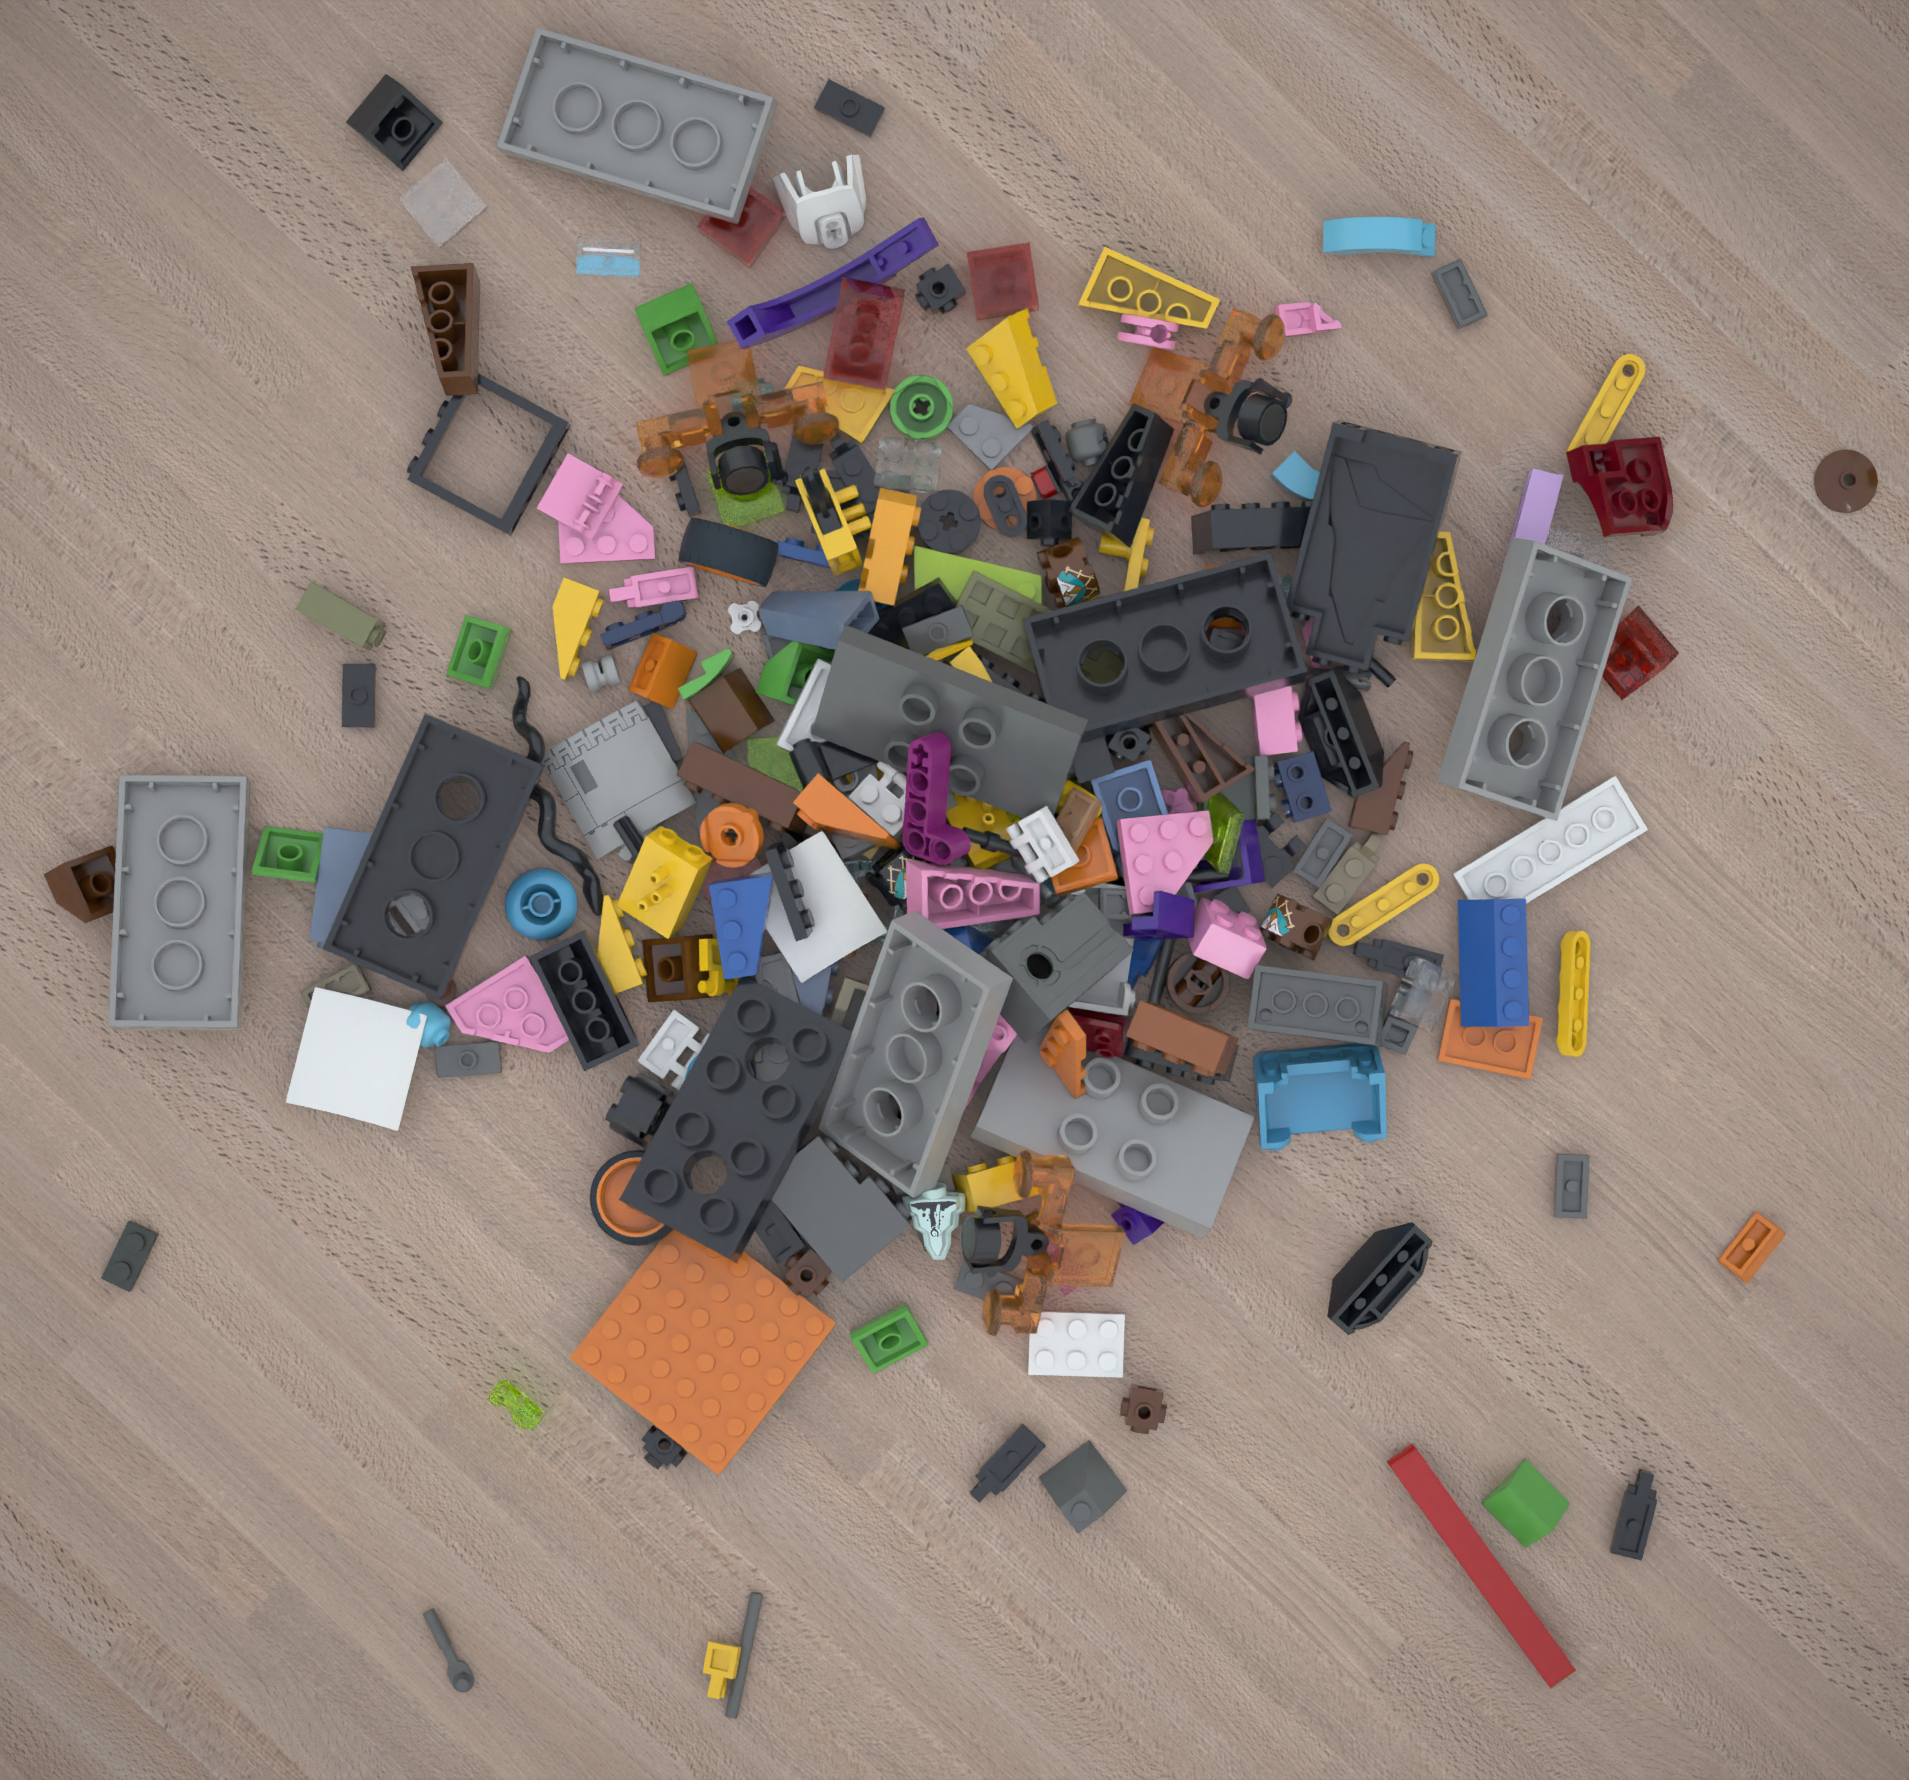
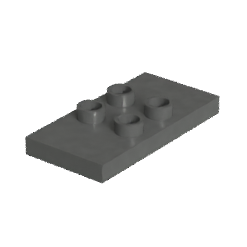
M846 625L837 643L811 734L888 764L897 771L907 772L910 743L932 731H942L951 742L948 788L952 792L962 796H969L1022 818L1047 806L1054 817L1088 720Z

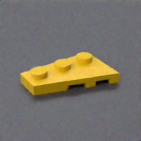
M798 366L783 389L782 394L860 444H863L891 400L895 390Z

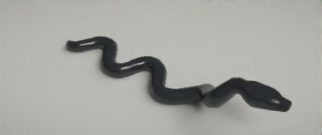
M518 676L516 680L519 692L512 710L513 724L518 734L526 739L529 744L527 757L541 763L545 754L543 737L526 719L531 687L524 677ZM537 783L531 799L538 803L540 809L538 823L540 842L550 853L571 863L575 871L584 880L582 891L593 914L600 916L602 915L604 900L600 879L582 850L557 838L555 830L556 803L554 797Z

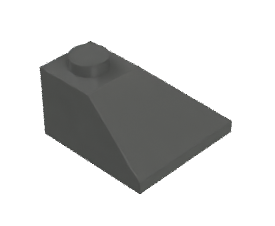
M1090 1440L1039 1477L1058 1508L1077 1533H1080L1104 1515L1127 1492V1489Z

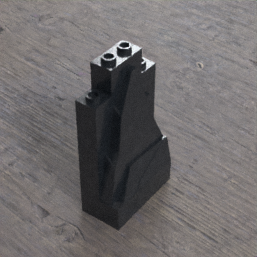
M1341 420L1333 422L1286 601L1288 610L1292 611V617L1309 621L1310 616L1315 617L1306 655L1313 656V662L1330 666L1331 661L1344 664L1343 670L1361 674L1362 669L1368 671L1371 666L1379 634L1384 635L1383 641L1392 644L1402 645L1403 641L1409 642L1462 451Z

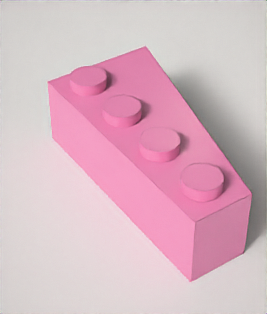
M1241 624L1242 632H1245V634L1247 635L1246 629ZM1292 686L1251 696V700H1254L1255 705L1252 706L1256 748L1259 755L1297 752V742L1302 741L1300 722L1295 723L1294 711H1299L1297 692H1292Z

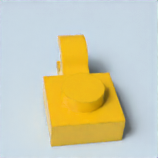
M708 1641L703 1673L711 1675L707 1697L715 1699L725 1698L727 1678L735 1679L741 1653L740 1646Z

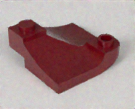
M1660 437L1613 440L1605 444L1582 445L1566 452L1573 483L1578 482L1588 495L1597 514L1603 537L1638 534L1644 537L1654 536L1666 531L1673 514V493Z

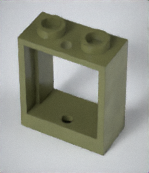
M310 582L295 609L367 650H371L373 646L378 647L386 634V631L383 629L386 624L385 622L313 582Z

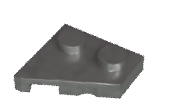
M968 404L948 426V430L990 471L994 470L1034 428L1032 424L1027 423L1016 429L1008 416Z

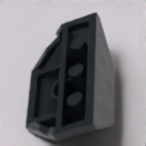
M1336 668L1308 679L1298 720L1309 748L1314 752L1321 777L1337 788L1347 792L1352 798L1382 787L1384 750L1362 694Z
M1413 1222L1374 1232L1333 1278L1327 1317L1347 1335L1355 1333V1330L1364 1329L1381 1322L1423 1275L1428 1259V1250L1431 1248L1433 1241Z

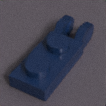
M675 600L671 603L663 604L660 612L655 614L650 610L635 616L636 621L625 625L623 622L611 624L605 628L606 632L600 634L606 649L611 650L651 635L653 632L656 633L676 625L678 622L681 623L687 615L686 609H684L685 606L680 601Z

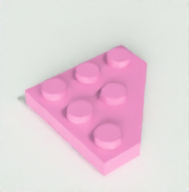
M619 495L615 498L593 539L558 521L561 564L656 559L654 527Z
M1209 810L1127 818L1116 821L1129 916L1153 913L1155 891H1164L1172 894L1178 892L1214 842Z
M527 955L445 1005L461 1033L547 1053L569 1041L542 982Z

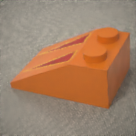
M819 773L793 802L800 808L797 815L817 832L823 828L832 835L895 850L901 846L890 834Z

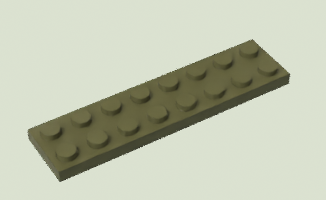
M973 570L956 602V607L963 605L974 633L969 638H972L973 643L1035 673L1023 630V618L1053 610ZM1095 651L1085 658L1080 668L1084 676L1090 681L1106 684L1117 679L1124 666L1121 660L1111 652Z

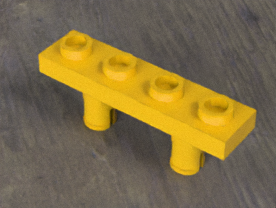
M1141 518L1130 548L1105 535H1101L1098 553L1126 558L1128 562L1123 592L1138 588L1139 577H1146L1149 559L1143 558L1145 546L1151 547L1154 528L1149 527L1150 519Z

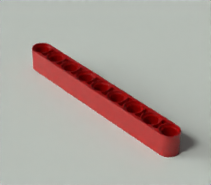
M1411 1443L1389 1459L1387 1463L1550 1689L1575 1672L1574 1666L1415 1446Z

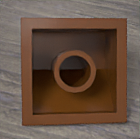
M713 934L642 940L644 966L647 971L645 977L648 1002L718 997L709 996L707 993H700L698 990L699 982L709 979V971H700L699 939H713Z

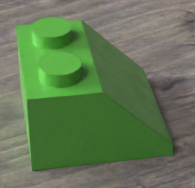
M692 283L634 308L663 376L721 351Z

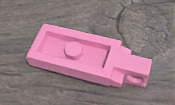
M694 567L631 576L629 579H624L625 587L609 589L611 603L627 601L628 608H642L661 605L667 602L671 603L675 600L686 601L699 598Z

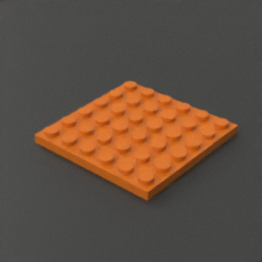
M672 1230L666 1237L661 1239L569 1358L720 1476L837 1323L800 1294L797 1296L783 1281L744 1251L736 1264Z

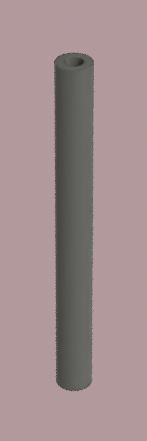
M751 1592L740 1641L741 1653L735 1679H732L725 1716L729 1718L738 1717L763 1594L758 1592Z

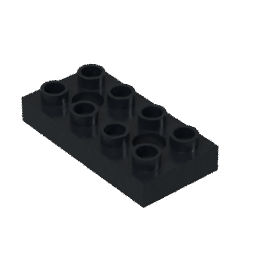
M1271 552L1023 618V630L1043 701L1046 704L1088 720L1081 742L1305 682L1307 670ZM1224 617L1232 618L1244 626L1248 636H1245L1242 645L1236 649H1218L1210 644L1205 636V632H1207L1208 626L1212 621ZM1095 651H1108L1121 660L1124 669H1121L1120 675L1114 681L1099 684L1087 679L1082 673L1080 666L1083 665L1085 658Z
M425 714L322 949L434 998L443 999L545 765L430 714ZM460 776H463L475 783L474 786L478 791L481 802L476 813L472 812L470 815L459 817V820L445 813L446 811L442 806L439 794L444 783L448 784L450 781L460 779ZM414 894L423 900L428 916H430L429 923L425 930L421 929L417 933L404 936L394 930L395 927L391 923L388 911L393 900L396 901L401 897Z
M746 976L741 977L619 1200L737 1264L835 1083L852 1031ZM770 1044H779L786 1047L785 1051L789 1058V1064L784 1074L773 1081L755 1079L752 1060L757 1051ZM708 1156L723 1158L728 1173L724 1185L712 1194L702 1195L695 1193L690 1179L695 1164Z

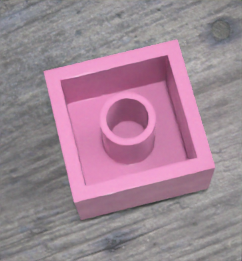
M1201 898L1194 910V938H1187L1193 955L1245 979H1249L1255 966L1259 963L1267 949L1257 920L1246 912H1240L1239 914L1230 910L1220 900L1213 899V901H1210L1206 898Z

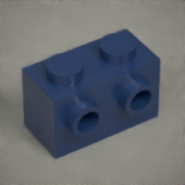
M1313 751L1274 763L1276 767L1274 769V783L1276 788L1282 787L1285 799L1281 800V806L1286 819L1291 817L1292 822L1296 823L1332 812Z

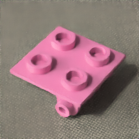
M568 453L537 509L586 537L593 539L623 484Z

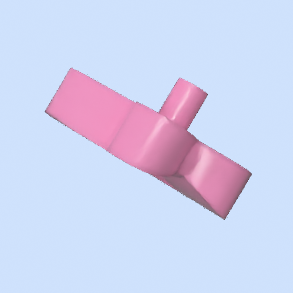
M1185 787L1178 790L1169 788L1161 791L1164 802L1171 807L1169 814L1196 812L1197 806L1190 800V795Z

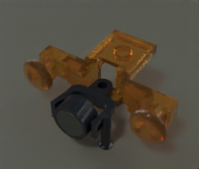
M1233 308L1210 364L1156 347L1152 348L1129 405L1132 406L1135 403L1156 413L1159 417L1183 424L1159 484L1185 496L1190 494L1192 502L1196 506L1205 507L1214 502L1221 492L1223 484L1220 466L1213 461L1205 462L1213 443L1208 439L1210 433H1217V436L1226 443L1261 455L1263 448L1256 443L1265 446L1273 445L1284 432L1287 422L1286 409L1292 404L1291 394L1281 392L1262 378H1257L1255 382L1240 380L1252 348H1254L1257 358L1264 361L1272 359L1281 350L1286 333L1285 324L1280 316L1270 314L1263 320H1260L1252 313ZM1195 382L1213 391L1204 401V414L1193 406L1186 404ZM1231 382L1236 383L1233 388L1230 386ZM1237 419L1238 431L1242 438L1233 436L1234 424Z
M737 340L694 349L687 351L697 409L637 421V431L643 451L637 459V468L641 474L654 479L671 476L683 465V455L677 449L706 443V436L712 434L713 438L707 442L706 449L715 490L721 489L722 484L724 490L730 494L749 495L758 492L766 486L769 481L768 468L771 474L770 481L773 484L781 485L788 479L787 472L783 470L778 446L775 442H770L768 431L761 428L762 423H767L769 429L794 424L793 434L796 439L802 443L813 445L822 444L832 439L839 431V421L836 416L829 413L823 381L760 395L751 347L741 349ZM740 393L745 414L733 411L727 413L721 419L716 398ZM749 445H760V446H763V447L765 448L766 457H767V462H766V458H765V455H764V453L762 452V450L758 449L757 447H753V446H749ZM726 451L725 453H723V454L721 455V457H720L719 460H718V468H719V473H718L717 464H716V457H717L719 454H721L722 452Z
M1026 1150L1020 1152L1016 1157L1013 1167L1015 1191L1021 1198H1027L1031 1193L1032 1187L1039 1188L1038 1192L1042 1197L1040 1211H1034L1024 1216L1020 1210L977 1206L976 1211L979 1216H967L964 1220L961 1233V1250L964 1261L967 1263L972 1274L986 1273L987 1277L991 1278L1000 1271H1013L1019 1265L1022 1255L1028 1258L1023 1285H1016L1014 1296L1000 1295L997 1289L989 1290L985 1294L982 1304V1323L984 1330L990 1336H996L1001 1325L1012 1326L1015 1333L1036 1334L1047 1286L1113 1287L1126 1232L1122 1226L1062 1224L1075 1170L1067 1155L1032 1157L1031 1153ZM1013 1222V1236L1006 1254L998 1259L1001 1247L999 1223ZM1049 1236L1055 1247H1062L1059 1263H1053L1046 1251L1049 1246Z

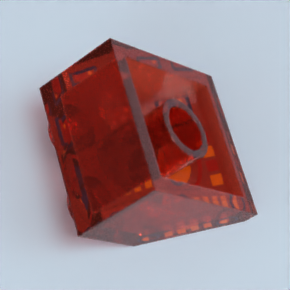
M1638 605L1619 620L1602 677L1620 699L1623 700L1664 670L1676 658L1679 652Z

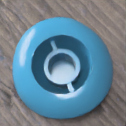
M536 868L524 872L513 881L506 893L505 912L508 921L518 933L527 938L539 941L557 938L571 927L576 917L578 907L576 892L570 881L553 869Z

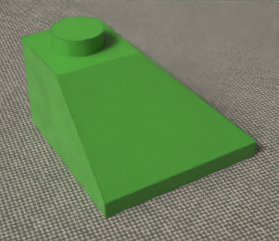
M792 641L765 663L755 693L795 706L817 659L819 658L832 664L834 652L815 645Z

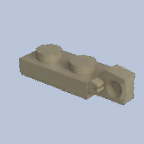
M1371 833L1363 845L1356 841L1352 847L1349 846L1312 897L1338 915L1376 866L1375 863L1379 857L1374 852L1383 840L1376 834Z

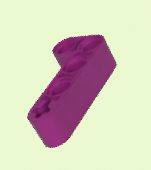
M935 730L913 740L909 745L902 839L905 849L910 854L939 865H946L966 855L970 851L971 843L965 831L946 824L951 742L944 732Z

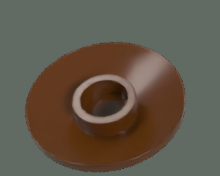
M1839 450L1825 457L1817 467L1814 477L1815 490L1821 502L1829 509L1840 513H1851L1865 507L1874 497L1878 485L1877 473L1872 462L1863 454L1853 450ZM1847 474L1851 475L1854 479L1851 486H1847L1843 481L1844 476Z

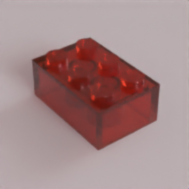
M842 277L823 378L885 391L905 289Z

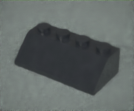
M586 930L530 956V960L584 1071L640 1045Z

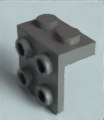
M1267 755L1240 757L1255 768V770L1203 802L1204 811L1209 810L1211 822L1270 819V813L1275 812L1276 805L1275 794H1269V781H1274L1273 762H1268Z

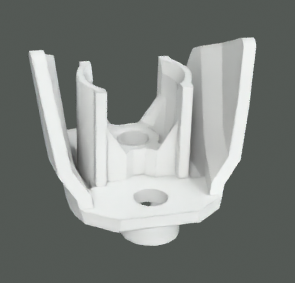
M851 154L846 156L848 185L846 184L842 167L836 161L832 162L836 177L832 188L813 192L804 184L801 170L796 171L797 174L794 179L797 193L785 172L772 178V184L792 228L799 232L806 244H824L829 249L839 248L847 243L848 237H852L863 228L866 194L859 155Z

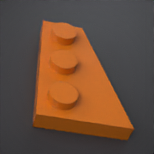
M1066 1010L1056 1017L1039 1050L1043 1062L1048 1067L1054 1069L1072 1096L1077 1099L1086 1093V1087L1081 1083V1079L1086 1077V1070L1081 1065V1061L1086 1058V1034L1070 1012Z

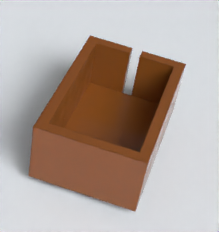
M1142 1000L1138 1004L1126 1034L1127 1037L1134 1039L1133 1046L1148 1052L1156 1053L1157 1049L1163 1051L1162 1058L1176 1064L1181 1063L1185 1065L1186 1061L1192 1063L1191 1070L1208 1077H1214L1215 1073L1225 1074L1239 1040L1235 1036L1163 1006Z

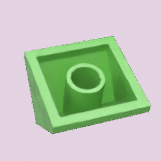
M465 615L446 675L493 690L513 630Z
M264 826L253 863L252 874L317 883L323 833Z
M906 1301L850 1330L851 1340L872 1374L928 1346V1342Z
M1526 1459L1481 1502L1525 1548L1552 1532L1570 1505Z

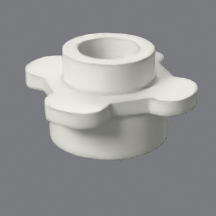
M749 601L744 605L733 603L729 606L728 613L732 617L730 629L734 634H741L742 631L748 630L753 632L760 630L761 622L757 616L759 605L755 601ZM742 615H747L748 619L742 620Z

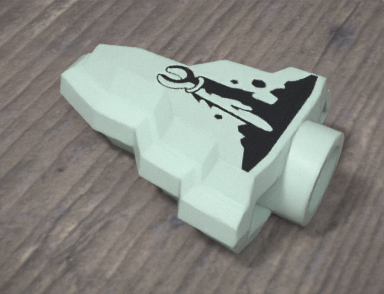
M937 1182L936 1187L913 1198L910 1195L902 1197L903 1205L911 1214L914 1228L923 1233L924 1246L932 1259L945 1260L952 1243L951 1232L959 1225V1214L965 1211L966 1194L947 1191L946 1184Z

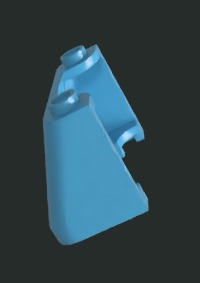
M1346 1044L1261 1052L1253 1057L1261 1150H1281L1290 1143L1291 1134L1353 1129L1354 1135L1364 1142L1387 1139L1385 1070L1379 1049L1376 1046Z

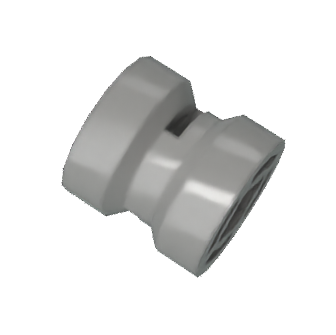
M613 654L603 656L597 662L589 660L582 663L583 672L591 693L599 691L602 686L608 684L610 686L621 684Z

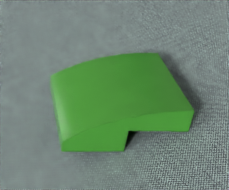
M730 648L700 662L706 674L678 688L686 702L717 681L725 672L734 658Z

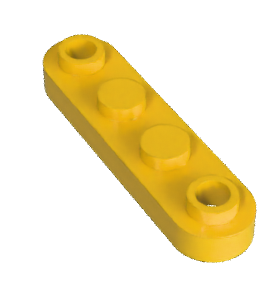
M1625 354L1615 361L1569 443L1566 452L1582 445L1605 444L1608 442L1644 378L1646 369L1640 357L1634 354ZM1624 366L1632 368L1633 374L1631 377L1623 374L1622 369Z
M1425 863L1416 864L1332 918L1333 922L1327 933L1329 939L1338 946H1349L1432 893L1439 884L1437 870ZM1420 873H1424L1427 876L1428 880L1425 885L1417 883L1416 879ZM1341 924L1348 927V933L1343 937L1337 933V928Z
M1570 930L1564 935L1560 943L1561 971L1559 973V1019L1556 1044L1563 1056L1579 1057L1585 1051L1587 1044L1591 943L1586 932Z

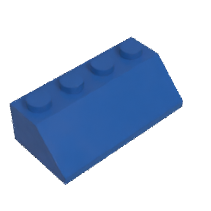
M1526 899L1457 900L1461 1027L1529 1026Z

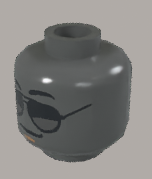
M1088 419L1071 424L1072 429L1066 433L1070 457L1075 462H1083L1084 467L1096 465L1109 444L1105 426L1096 423V419Z

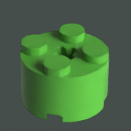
M915 375L908 377L895 388L891 397L890 416L892 423L903 437L913 442H928L940 437L948 429L953 417V399L949 389L940 380L930 376ZM917 402H920L922 405L928 403L927 415L923 416L921 413H914Z

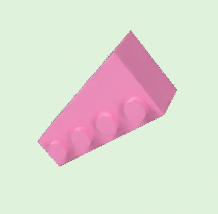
M906 860L907 914L916 911L941 929L1040 915V884L1024 874Z

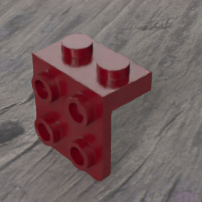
M1069 1007L1070 1014L1086 1034V1051L1096 1052L1104 1058H1113L1114 1056L1123 1058L1128 1041L1126 1034L1132 1019Z

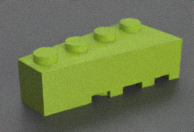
M914 546L915 590L940 577L957 602L972 571L975 570L1042 604L1041 575Z

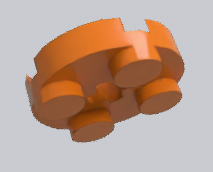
M999 467L988 471L978 481L974 491L973 502L978 507L980 518L988 527L995 530L998 529L984 497V486L991 477L1003 475L1012 480L1026 515L1027 501L1037 500L1036 491L1031 479L1023 472L1011 467ZM998 486L993 490L995 496L997 494L1002 495L1005 489ZM1008 516L1005 519V523L1008 527H1015L1017 519L1014 516Z
M737 803L722 804L708 814L700 827V839L703 848L707 854L711 852L717 858L716 862L724 867L737 868L744 866L761 853L764 833L759 822L758 813L752 808H746ZM730 829H733L738 835L735 843L732 842L731 837L726 836V832Z

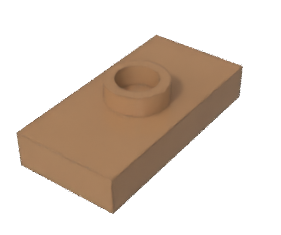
M1073 787L1056 818V822L1076 854L1103 803Z

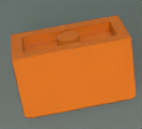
M653 632L628 690L673 709L680 695L678 688L684 685L697 656V651Z

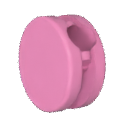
M1128 314L1121 315L1120 322L1133 324L1135 328L1134 334L1118 332L1117 339L1119 341L1169 350L1175 349L1176 342L1169 341L1171 336L1170 331L1178 332V323Z

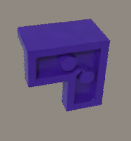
M1256 819L1222 824L1227 856L1200 860L1198 868H1228L1229 881L1201 882L1200 886H1193L1194 893L1265 882Z
M1155 891L1153 916L1132 917V923L1123 924V937L1139 941L1194 938L1195 900L1164 891Z

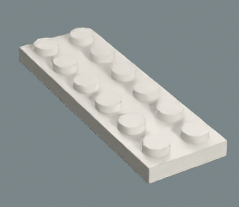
M1613 776L1563 806L1557 821L1543 818L1457 870L1452 875L1467 900L1525 898L1527 904L1648 829L1617 777Z

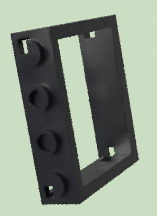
M478 373L479 386L552 425L502 519L422 477L466 395H453L450 401L445 400L437 413V417L440 420L435 429L429 428L422 441V445L425 448L420 457L414 456L407 468V473L410 474L407 480L511 536L571 425L562 418Z

